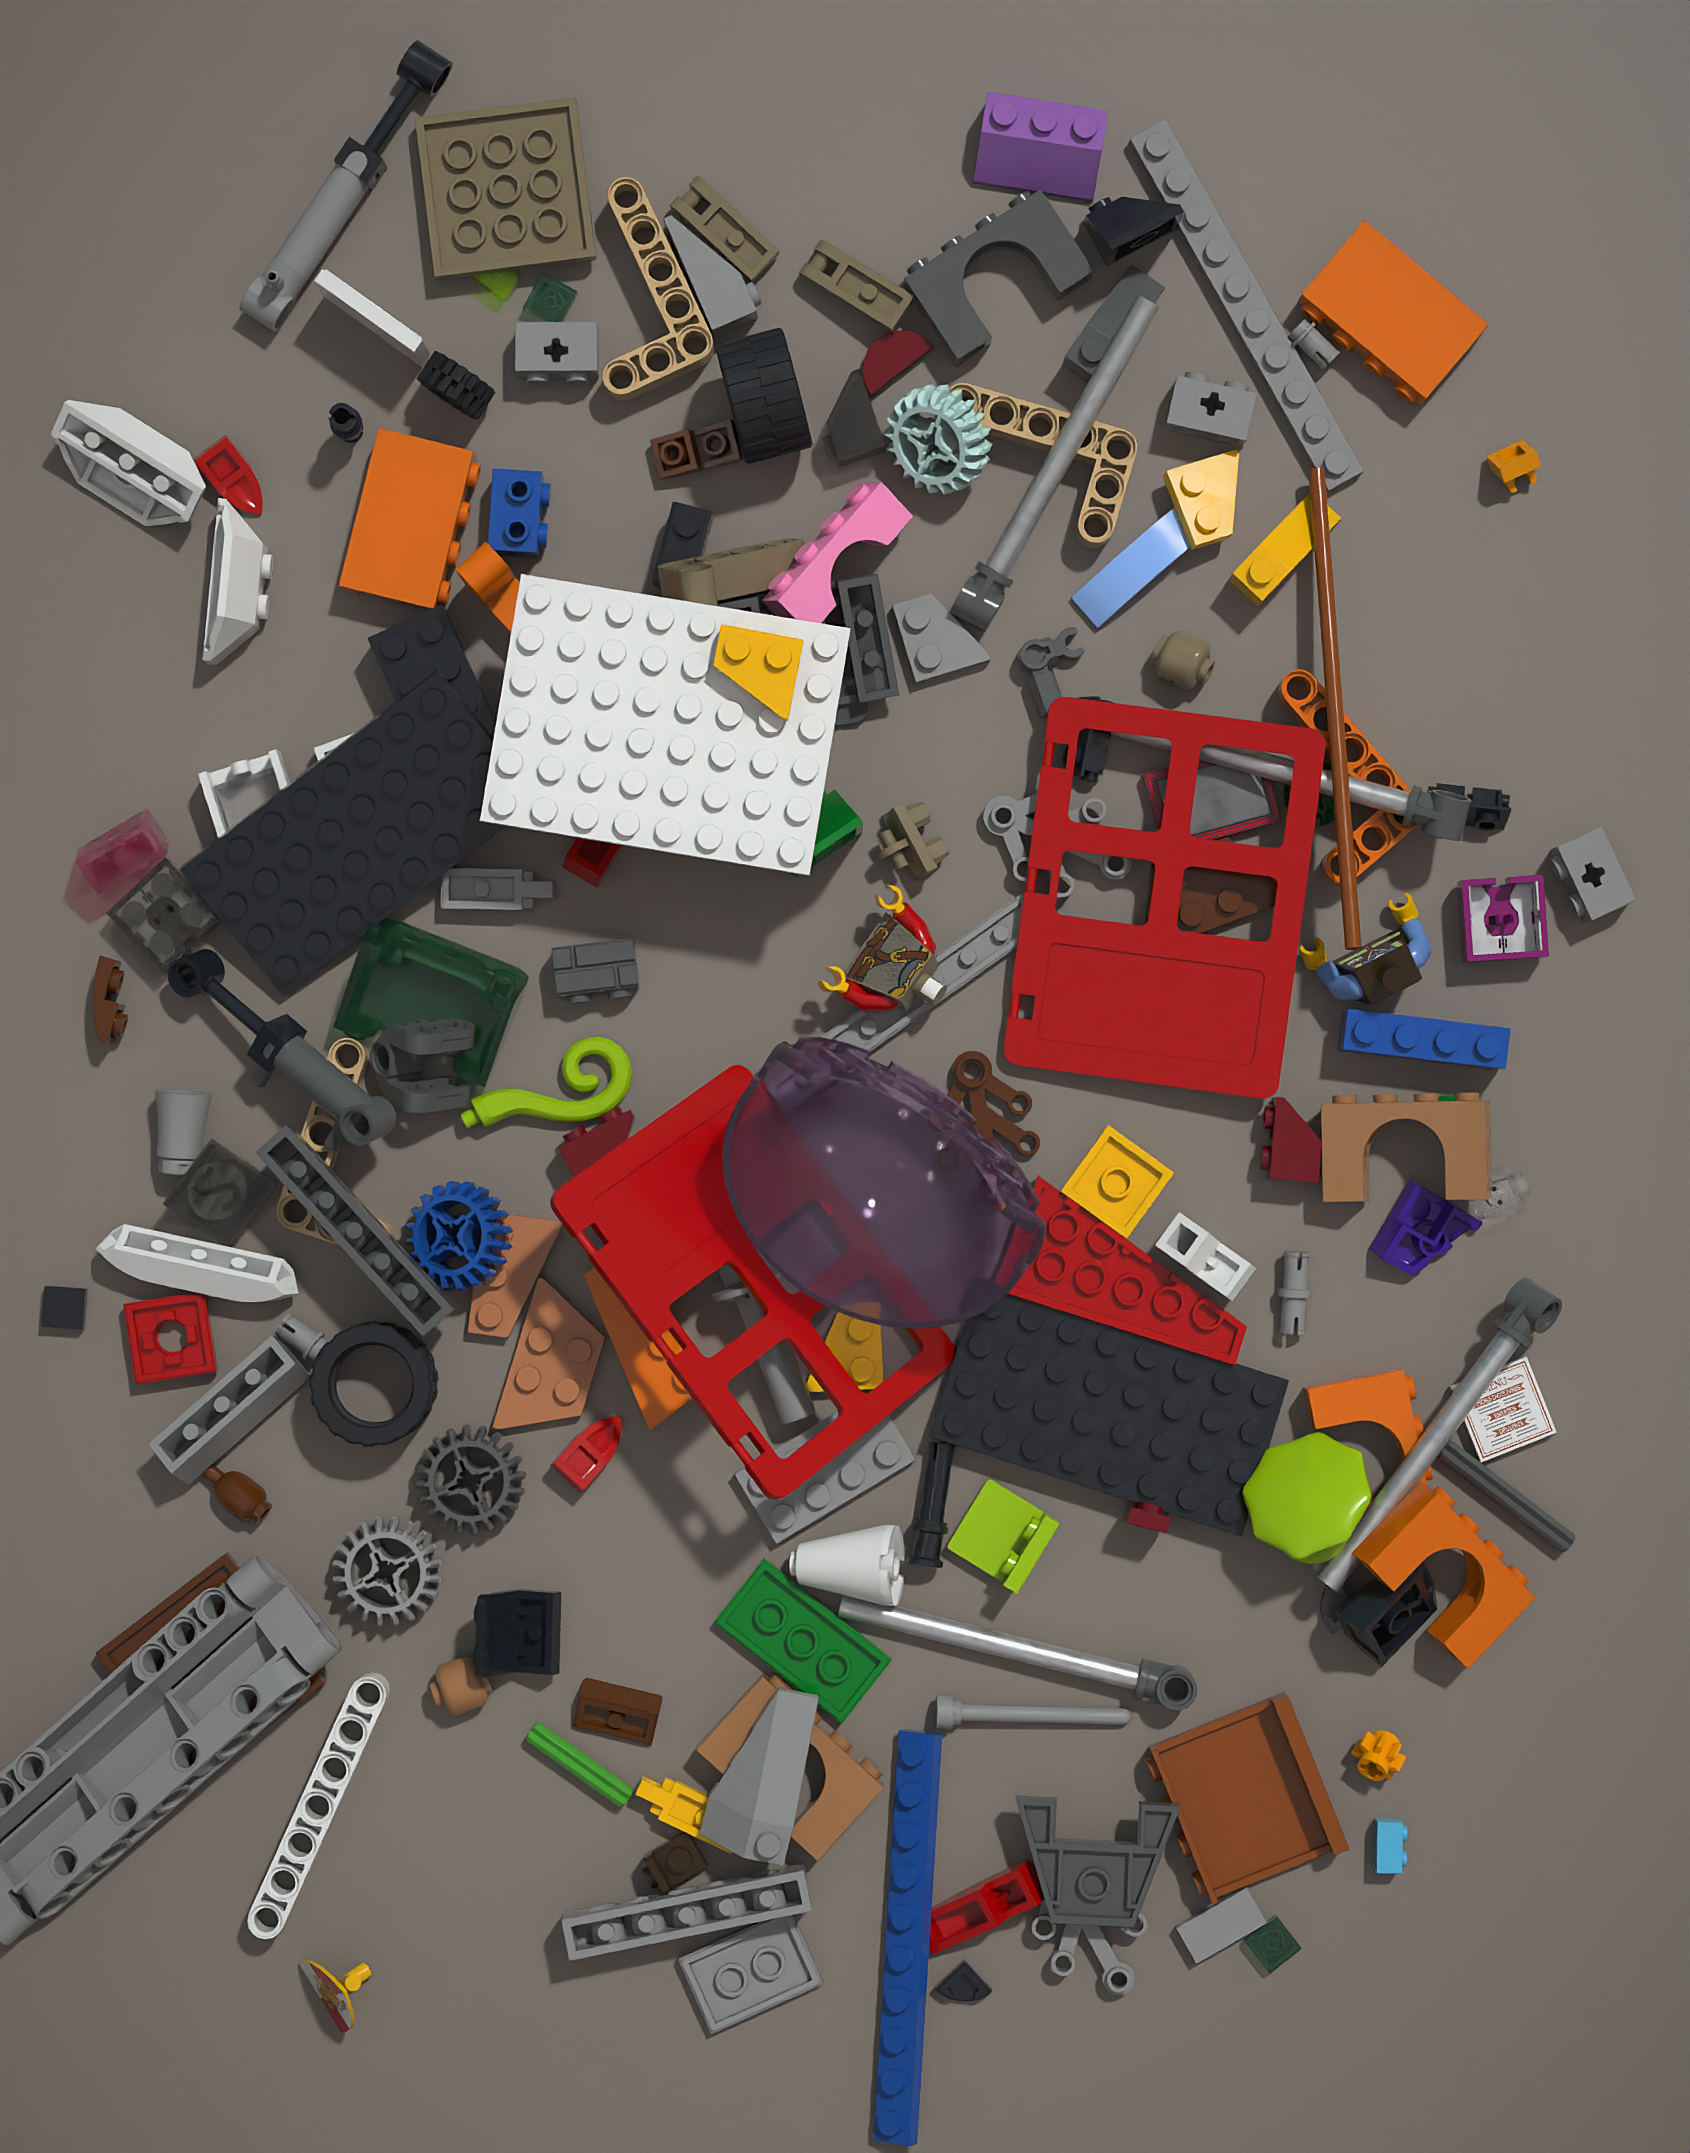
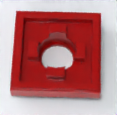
M195 1292L123 1304L135 1384L218 1371L206 1294ZM169 1322L181 1324L186 1329L188 1335L186 1345L177 1352L164 1350L158 1341V1333L161 1327Z

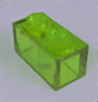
M515 270L479 273L470 276L503 303L507 301L520 284L517 278L518 273Z

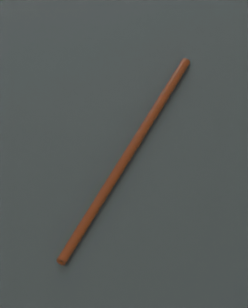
M1314 468L1308 472L1345 950H1359L1362 946L1325 469Z

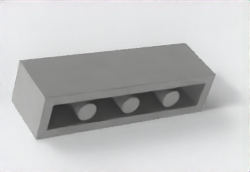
M271 1335L148 1445L171 1474L189 1485L305 1383L311 1375L291 1350Z

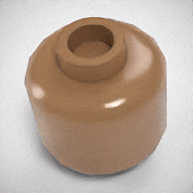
M464 1656L439 1665L435 1671L437 1682L429 1684L437 1707L445 1705L447 1711L454 1716L484 1706L488 1700L487 1694L493 1692L488 1677L476 1676L475 1664L471 1656Z

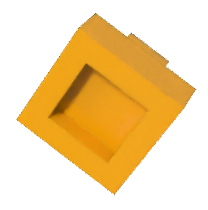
M1523 439L1486 456L1490 470L1502 480L1503 485L1511 493L1517 492L1514 483L1515 478L1523 474L1530 484L1536 483L1537 476L1534 469L1541 467L1537 452Z

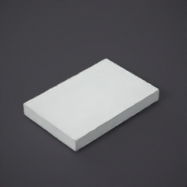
M327 269L321 270L314 281L324 298L423 367L430 354L422 337Z

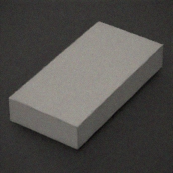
M1245 1886L1175 1927L1197 1964L1267 1924V1921Z

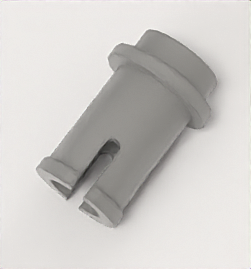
M1305 318L1288 336L1293 340L1292 345L1294 347L1298 345L1323 370L1340 353V350L1336 349L1314 327L1317 324L1315 321L1310 323Z
M292 1313L287 1314L282 1321L293 1328L295 1332L292 1333L279 1324L275 1335L280 1336L302 1352L304 1360L310 1358L314 1361L319 1356L320 1349L328 1342L324 1339L325 1334L323 1332L317 1334L295 1318Z

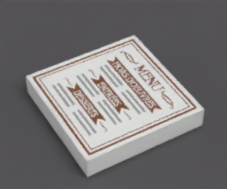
M1526 1356L1508 1362L1503 1366L1463 1421L1479 1462H1484L1557 1433ZM1461 1381L1449 1386L1452 1394Z

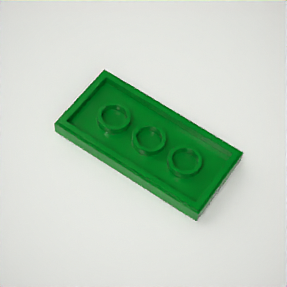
M765 1557L714 1621L718 1627L800 1692L818 1695L817 1705L841 1724L892 1661L890 1656L846 1621L838 1617L837 1614Z

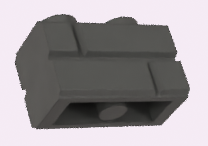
M633 938L552 948L557 996L559 998L567 997L568 1004L591 1002V994L607 992L608 999L632 997V989L640 988L636 948Z

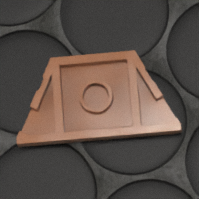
M538 1277L492 1428L504 1429L581 1416L606 1336L544 1278Z

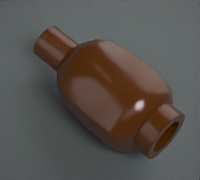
M214 1464L203 1473L202 1477L214 1485L215 1496L218 1502L242 1522L252 1520L259 1524L271 1510L272 1504L267 1501L265 1490L245 1474L238 1471L224 1473Z

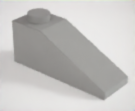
M672 215L664 218L665 228L713 338L758 319L756 306L762 303L753 282L745 284L739 271Z

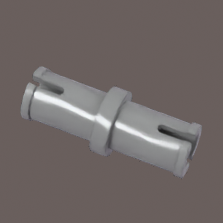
M1284 1251L1283 1287H1278V1296L1282 1297L1279 1333L1304 1335L1306 1331V1298H1311V1289H1307L1310 1253Z

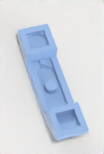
M1175 507L1131 543L1071 597L1072 601L1097 629L1182 554L1191 549Z

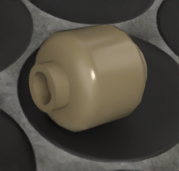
M1175 631L1170 636H1162L1154 650L1151 664L1155 665L1156 676L1159 679L1183 690H1191L1198 682L1205 684L1208 681L1215 661L1209 659L1211 652L1207 642L1185 632Z

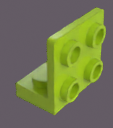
M987 1479L948 1542L947 1547L955 1554L1000 1580L1003 1586L1018 1594L1060 1523L1054 1517L992 1479Z

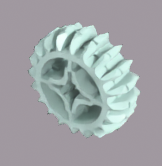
M934 384L925 385L921 389H913L906 394V397H903L894 406L895 411L890 413V416L887 418L891 426L887 428L884 435L893 440L886 449L887 451L895 452L897 456L892 465H902L905 469L902 479L912 476L915 479V488H922L926 485L929 494L941 491L945 495L955 490H963L970 485V482L980 477L983 472L982 468L990 460L986 453L990 451L993 444L984 439L989 434L991 428L981 425L980 421L985 413H975L972 407L975 400L964 402L962 400V390H955L950 393L948 384L940 385L937 388ZM928 412L935 414L937 419L931 417L926 419L920 413ZM940 459L946 462L951 460L957 463V466L944 465L939 463Z

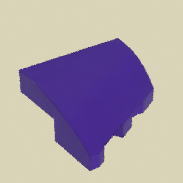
M1410 1180L1369 1247V1250L1386 1262L1414 1276L1424 1269L1433 1257L1443 1255L1453 1248L1451 1244L1453 1240L1469 1229L1475 1232L1483 1222Z

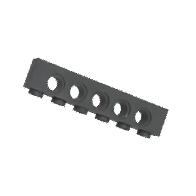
M285 1125L255 1152L422 1337L430 1333L457 1308L292 1125Z

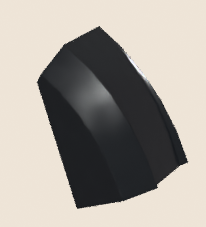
M1422 1562L1395 1591H1392L1375 1578L1349 1595L1332 1612L1337 1616L1345 1631L1344 1633L1372 1660L1383 1667L1437 1610L1434 1582L1424 1562Z

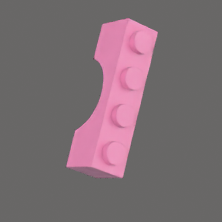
M861 482L854 486L846 495L845 499L848 502L841 510L832 513L822 522L820 526L822 532L815 540L804 544L794 556L795 563L787 572H781L770 582L768 586L770 591L762 599V602L776 616L821 623L836 606L830 580L831 571L838 555L847 546L857 541L870 546H888L910 521L913 515L882 482Z

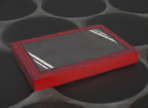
M1199 760L1190 824V833L1193 837L1216 840L1282 821L1271 779ZM1169 767L1142 775L1157 831L1162 823Z

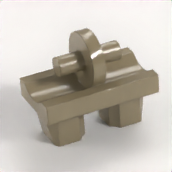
M903 802L881 816L887 830L879 834L886 847L876 854L879 861L891 857L897 870L907 866L913 880L916 881L936 869V864L949 855L943 839L937 836L924 842L918 831L919 828L931 822L930 814L924 803L905 806Z

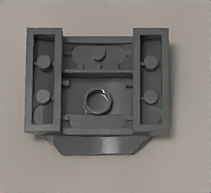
M876 573L830 580L836 606L821 623L851 628L835 726L861 722L877 699L899 696L880 583ZM768 592L718 603L719 607L776 616L762 602V599Z

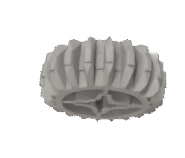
M382 1516L375 1518V1530L371 1529L367 1521L361 1522L359 1527L363 1536L360 1537L356 1532L350 1530L346 1537L353 1546L350 1547L341 1543L337 1547L339 1553L347 1556L346 1560L335 1559L332 1562L334 1568L344 1569V1574H338L332 1578L333 1583L341 1584L345 1582L347 1588L337 1594L338 1598L344 1599L351 1594L354 1601L346 1609L351 1613L359 1605L364 1607L365 1609L360 1615V1620L363 1622L368 1620L372 1612L376 1613V1626L384 1624L386 1614H390L392 1626L400 1624V1612H403L408 1621L414 1620L416 1615L412 1606L415 1605L419 1610L425 1612L429 1605L422 1598V1595L433 1599L438 1595L436 1589L428 1586L429 1582L440 1583L443 1579L442 1575L431 1573V1568H437L443 1564L442 1559L434 1558L429 1560L428 1554L438 1548L437 1544L431 1543L424 1548L420 1542L427 1537L428 1532L422 1530L416 1537L411 1535L410 1533L415 1527V1522L412 1520L407 1522L403 1530L398 1529L400 1523L399 1516L391 1518L389 1528H385V1521ZM392 1538L399 1540L412 1551L402 1556H393L386 1550L385 1546H381L378 1539ZM367 1544L371 1552L369 1556L372 1560V1569L370 1573L357 1580L355 1575L356 1559L361 1549ZM381 1561H388V1565L390 1563L397 1565L403 1561L405 1562L392 1575L394 1581H387V1577L385 1579L378 1577L372 1581L370 1580L383 1567ZM419 1562L420 1580L415 1592L408 1598L404 1590L406 1587L402 1579L405 1569ZM374 1586H381L388 1591L391 1597L395 1598L397 1603L385 1604L377 1602L368 1597L363 1590Z

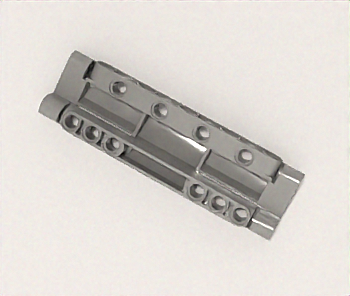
M257 1554L252 1556L227 1579L226 1583H222L218 1588H208L203 1591L0 1772V1840L70 1777L72 1778L69 1783L0 1843V1942L2 1944L10 1945L38 1919L50 1917L68 1904L300 1698L310 1687L311 1682L309 1679L342 1650L338 1639L317 1612L261 1556ZM225 1601L224 1613L219 1617V1605ZM251 1616L253 1617L252 1620H250L243 1628H241L234 1636H232L224 1645H222L215 1653H213L206 1661H204L179 1685H177L175 1688H171L191 1669H193L201 1660H203L210 1652H212L219 1644H221L228 1636H230L237 1628H239L246 1620H248ZM194 1628V1639L188 1644L189 1632ZM164 1655V1665L158 1671V1661ZM256 1695L257 1706L251 1712L250 1702L251 1699ZM196 1749V1760L193 1765H190V1755ZM43 1763V1772L38 1778L37 1771L40 1764ZM13 1790V1799L8 1805L7 1798L10 1791ZM133 1803H135L136 1812L134 1817L130 1819L129 1811ZM75 1857L76 1865L74 1870L70 1872V1861Z

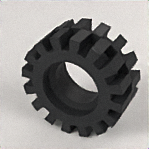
M438 351L433 352L417 377V380L424 387L428 388L430 392L439 396L441 400L446 401L453 408L476 420L479 419L496 393L493 388L485 381L480 380L477 375L471 373L453 359H449L446 355L440 354Z

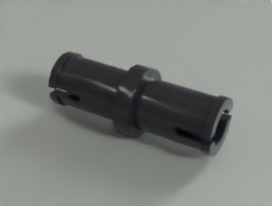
M337 403L329 410V414H331L329 421L334 435L348 443L360 440L363 436L361 430L364 428L359 412L345 403Z

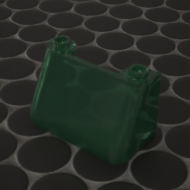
M385 918L378 924L373 925L360 944L333 1027L344 1031L345 1035L352 1039L365 1040L368 1037L375 1036L379 1030L385 1031L390 1024L394 1023L402 1025L404 1022L412 1021L416 1023L418 1020L423 1019L428 1021L445 1019L470 1021L475 1024L474 1046L465 1050L440 1054L454 1059L452 1069L460 1081L470 1085L485 1087L491 1078L529 977L522 969L405 922Z

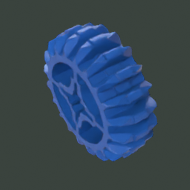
M449 1181L446 1187L442 1185L432 1187L433 1196L430 1194L420 1196L423 1208L414 1207L410 1209L417 1218L415 1222H409L405 1225L409 1230H413V1238H408L404 1241L408 1246H414L415 1251L410 1256L416 1262H420L419 1266L437 1285L441 1284V1288L444 1290L453 1291L457 1288L458 1291H469L471 1286L481 1287L485 1285V1277L494 1278L498 1276L494 1264L504 1265L507 1263L501 1255L502 1250H509L513 1247L509 1242H504V1235L510 1234L513 1229L510 1226H503L502 1223L510 1214L505 1210H497L502 1200L498 1197H489L490 1190L480 1186L476 1188L473 1182L464 1181L460 1184L458 1181ZM460 1203H464L472 1209L468 1215L462 1214L460 1217L452 1215L448 1210ZM459 1255L460 1257H466L469 1263L459 1269H454L446 1261L450 1257Z

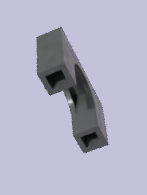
M1041 189L1032 195L1029 191L1018 195L1008 204L1011 209L999 217L995 213L986 216L974 226L977 230L965 239L961 235L952 238L940 248L943 252L931 261L927 257L922 258L907 269L909 275L904 278L905 289L914 295L915 304L956 366H959L991 345L992 336L969 303L963 286L964 275L968 267L980 255L997 249H1008L1021 253L1036 266L1058 301L1093 277L1094 269Z

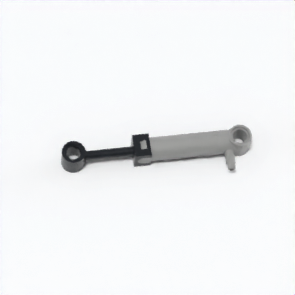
M416 40L408 48L397 68V75L406 81L364 145H361L351 137L347 139L334 159L335 167L262 276L257 277L249 286L240 302L239 310L273 332H276L284 324L295 305L297 295L368 189L373 191L387 170L384 159L377 155L418 92H424L433 97L440 90L451 72L453 66L451 61L419 40Z

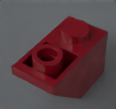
M1284 1097L1272 1098V1105H1265L1263 1129H1269L1270 1134L1269 1146L1262 1145L1260 1170H1266V1179L1319 1183L1322 1141Z
M617 1107L599 1117L600 1126L587 1132L583 1125L562 1136L565 1144L558 1147L573 1178L629 1139L636 1118L632 1110L623 1113L621 1107Z

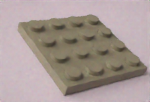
M576 97L415 118L436 281L597 260Z

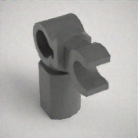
M1074 627L1064 629L1057 639L1051 640L1050 637L1040 640H1029L1018 652L1017 660L1020 668L1031 675L1028 683L1041 718L1048 717L1049 707L1052 702L1062 697L1054 671H1049L1047 666L1056 664L1058 662L1057 658L1060 657L1065 660L1078 659L1085 652L1083 647L1070 650L1065 645L1066 638L1077 634V629Z

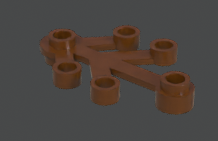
M968 1051L959 1055L954 1061L952 1076L955 1083L940 1106L933 1109L928 1115V1123L933 1130L945 1131L952 1124L951 1114L968 1093L971 1111L947 1147L938 1151L936 1163L940 1169L945 1171L956 1169L960 1164V1155L976 1133L985 1180L980 1186V1196L987 1205L1001 1207L1010 1201L1013 1188L1010 1181L1006 1177L1001 1176L992 1129L1017 1146V1150L1023 1155L1036 1153L1040 1147V1139L1036 1133L1022 1130L989 1108L984 1089L1005 1101L1010 1112L1019 1116L1030 1111L1032 1099L1026 1092L1016 1091L993 1076L992 1065L984 1054L977 1051ZM972 1063L979 1067L980 1074L976 1079H969L965 1076L964 1069L966 1065ZM1021 1095L1027 1099L1028 1105L1025 1110L1017 1111L1013 1108L1012 1100L1015 1096ZM938 1111L945 1112L948 1116V1122L943 1127L935 1126L932 1121L933 1115ZM1025 1135H1030L1035 1139L1036 1144L1031 1151H1025L1020 1146V1140ZM945 1151H951L956 1156V1162L951 1167L944 1166L940 1161L941 1154ZM993 1183L1001 1184L1004 1189L1002 1197L998 1199H993L988 1194V1188Z

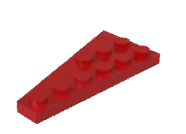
M1037 1175L1001 1292L1232 1365L1236 1364L1247 1329L1245 1324Z

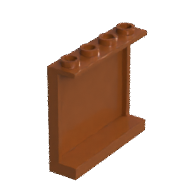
M1285 1692L1149 1746L1152 1757L1145 1759L1154 1782L1162 1779L1168 1794L1161 1797L1162 1802L1180 1803L1181 1807L1176 1818L1183 1833L1176 1835L1184 1857L1193 1856L1198 1871L1191 1873L1200 1897L1208 1894L1212 1904L1218 1902L1217 1897L1329 1852L1337 1855L1349 1850L1289 1696Z

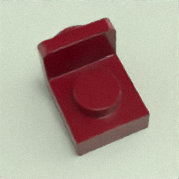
M1129 1501L1123 1523L1167 1534L1171 1517H1168L1167 1513L1162 1512L1163 1507L1142 1501H1139V1504Z

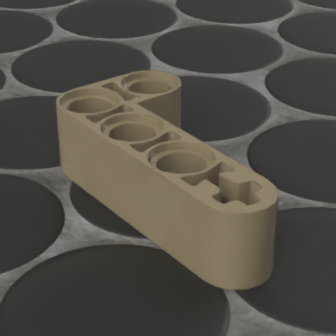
M779 539L661 564L658 566L662 597L718 606L719 600L769 590L770 582L781 572H787L795 563L794 556L804 545L803 539Z

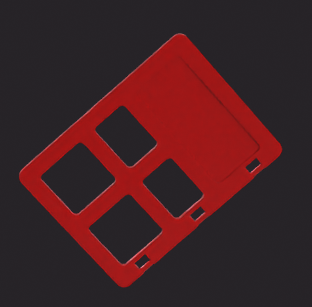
M1060 697L1052 702L1047 719L1004 1040V1055L1009 1062L1019 1066L1261 1099L1269 1098L1276 1093L1280 1082L1326 747L1325 738L1318 730L1072 697ZM1083 729L1163 738L1171 742L1172 749L1162 823L1158 831L1148 832L1073 822L1069 818L1068 812L1079 733ZM1055 743L1069 745L1066 769L1052 767ZM1209 744L1287 754L1294 759L1284 841L1280 847L1270 848L1201 839L1191 835L1190 824L1200 751L1203 746ZM1073 850L1153 862L1155 865V875L1147 923L1144 925H1134L1059 914L1056 910V901L1063 854L1066 851ZM1194 866L1275 878L1277 881V892L1270 938L1262 942L1180 930L1177 920L1185 869ZM1038 869L1052 870L1049 895L1035 893ZM1021 994L1035 996L1032 1020L1018 1018Z
M733 1065L565 1183L551 1196L550 1206L554 1214L571 1237H575L589 1256V1261L648 1340L654 1343L666 1359L668 1367L727 1446H731L745 1465L744 1469L762 1493L769 1499L780 1500L789 1495L953 1363L956 1349L952 1341L783 1115H781L751 1072L741 1065ZM810 1203L816 1208L843 1244L846 1253L840 1260L798 1292L790 1294L758 1254L754 1243L801 1206ZM591 1226L605 1246L600 1250L595 1248L583 1232L587 1227ZM723 1265H729L761 1306L764 1316L714 1356L707 1358L701 1354L672 1315L670 1305ZM863 1278L868 1279L919 1347V1352L916 1356L869 1393H864L858 1388L811 1324V1319L815 1314ZM667 1330L683 1349L677 1355L674 1354L661 1336ZM780 1341H785L790 1345L838 1410V1417L786 1459L778 1457L728 1389V1382ZM745 1435H747L760 1453L754 1460L739 1441Z

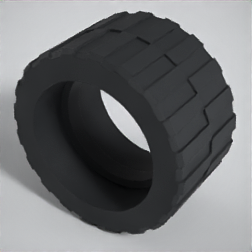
M775 328L717 344L715 349L745 462L751 464L811 448L812 439L783 329Z
M365 1322L340 1331L333 1336L334 1338L330 1342L324 1344L320 1349L319 1356L312 1365V1376L309 1379L312 1395L310 1398L312 1405L315 1406L318 1413V1418L322 1423L324 1422L329 1431L335 1436H340L345 1439V1442L353 1445L361 1444L363 1447H374L375 1445L382 1444L384 1446L402 1439L415 1431L422 1424V1421L429 1416L433 1409V1402L437 1398L438 1371H436L432 1353H429L425 1347L426 1344L420 1338L413 1335L412 1331L390 1322ZM367 1345H380L394 1350L406 1361L412 1375L413 1387L407 1405L398 1415L382 1422H368L353 1416L345 1409L337 1393L336 1379L342 1362L351 1352Z

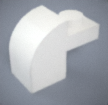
M1180 1212L1156 1243V1246L1169 1257L1231 1301L1234 1300L1256 1270L1252 1264L1220 1243L1210 1233Z

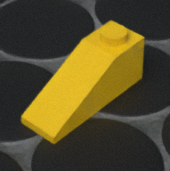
M1310 493L1258 545L1228 579L1257 607L1314 548ZM1328 506L1329 531L1341 520V517Z

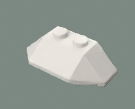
M73 400L64 402L50 435L55 444L59 445L63 458L79 485L144 526L188 522L192 519L206 489V485L189 451L121 408Z
M218 498L202 656V660L206 664L215 666L260 630L261 619L268 618L270 599L269 595H264L265 579H271L273 573V555L268 554V548L228 500Z

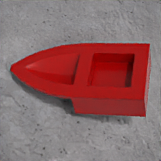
M227 435L194 458L195 464L224 499H227L230 504L248 513L257 515L262 513V492L258 480L251 469V465Z
M619 1416L608 1417L589 1425L571 1440L550 1466L579 1493L584 1491L614 1455L621 1437L622 1418Z

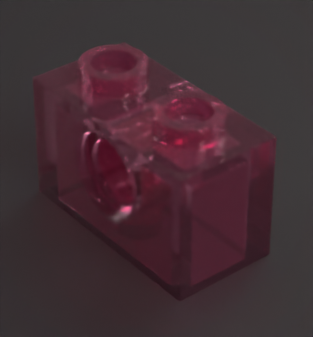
M146 808L78 848L75 862L97 895L166 856L168 854L169 840L149 809Z

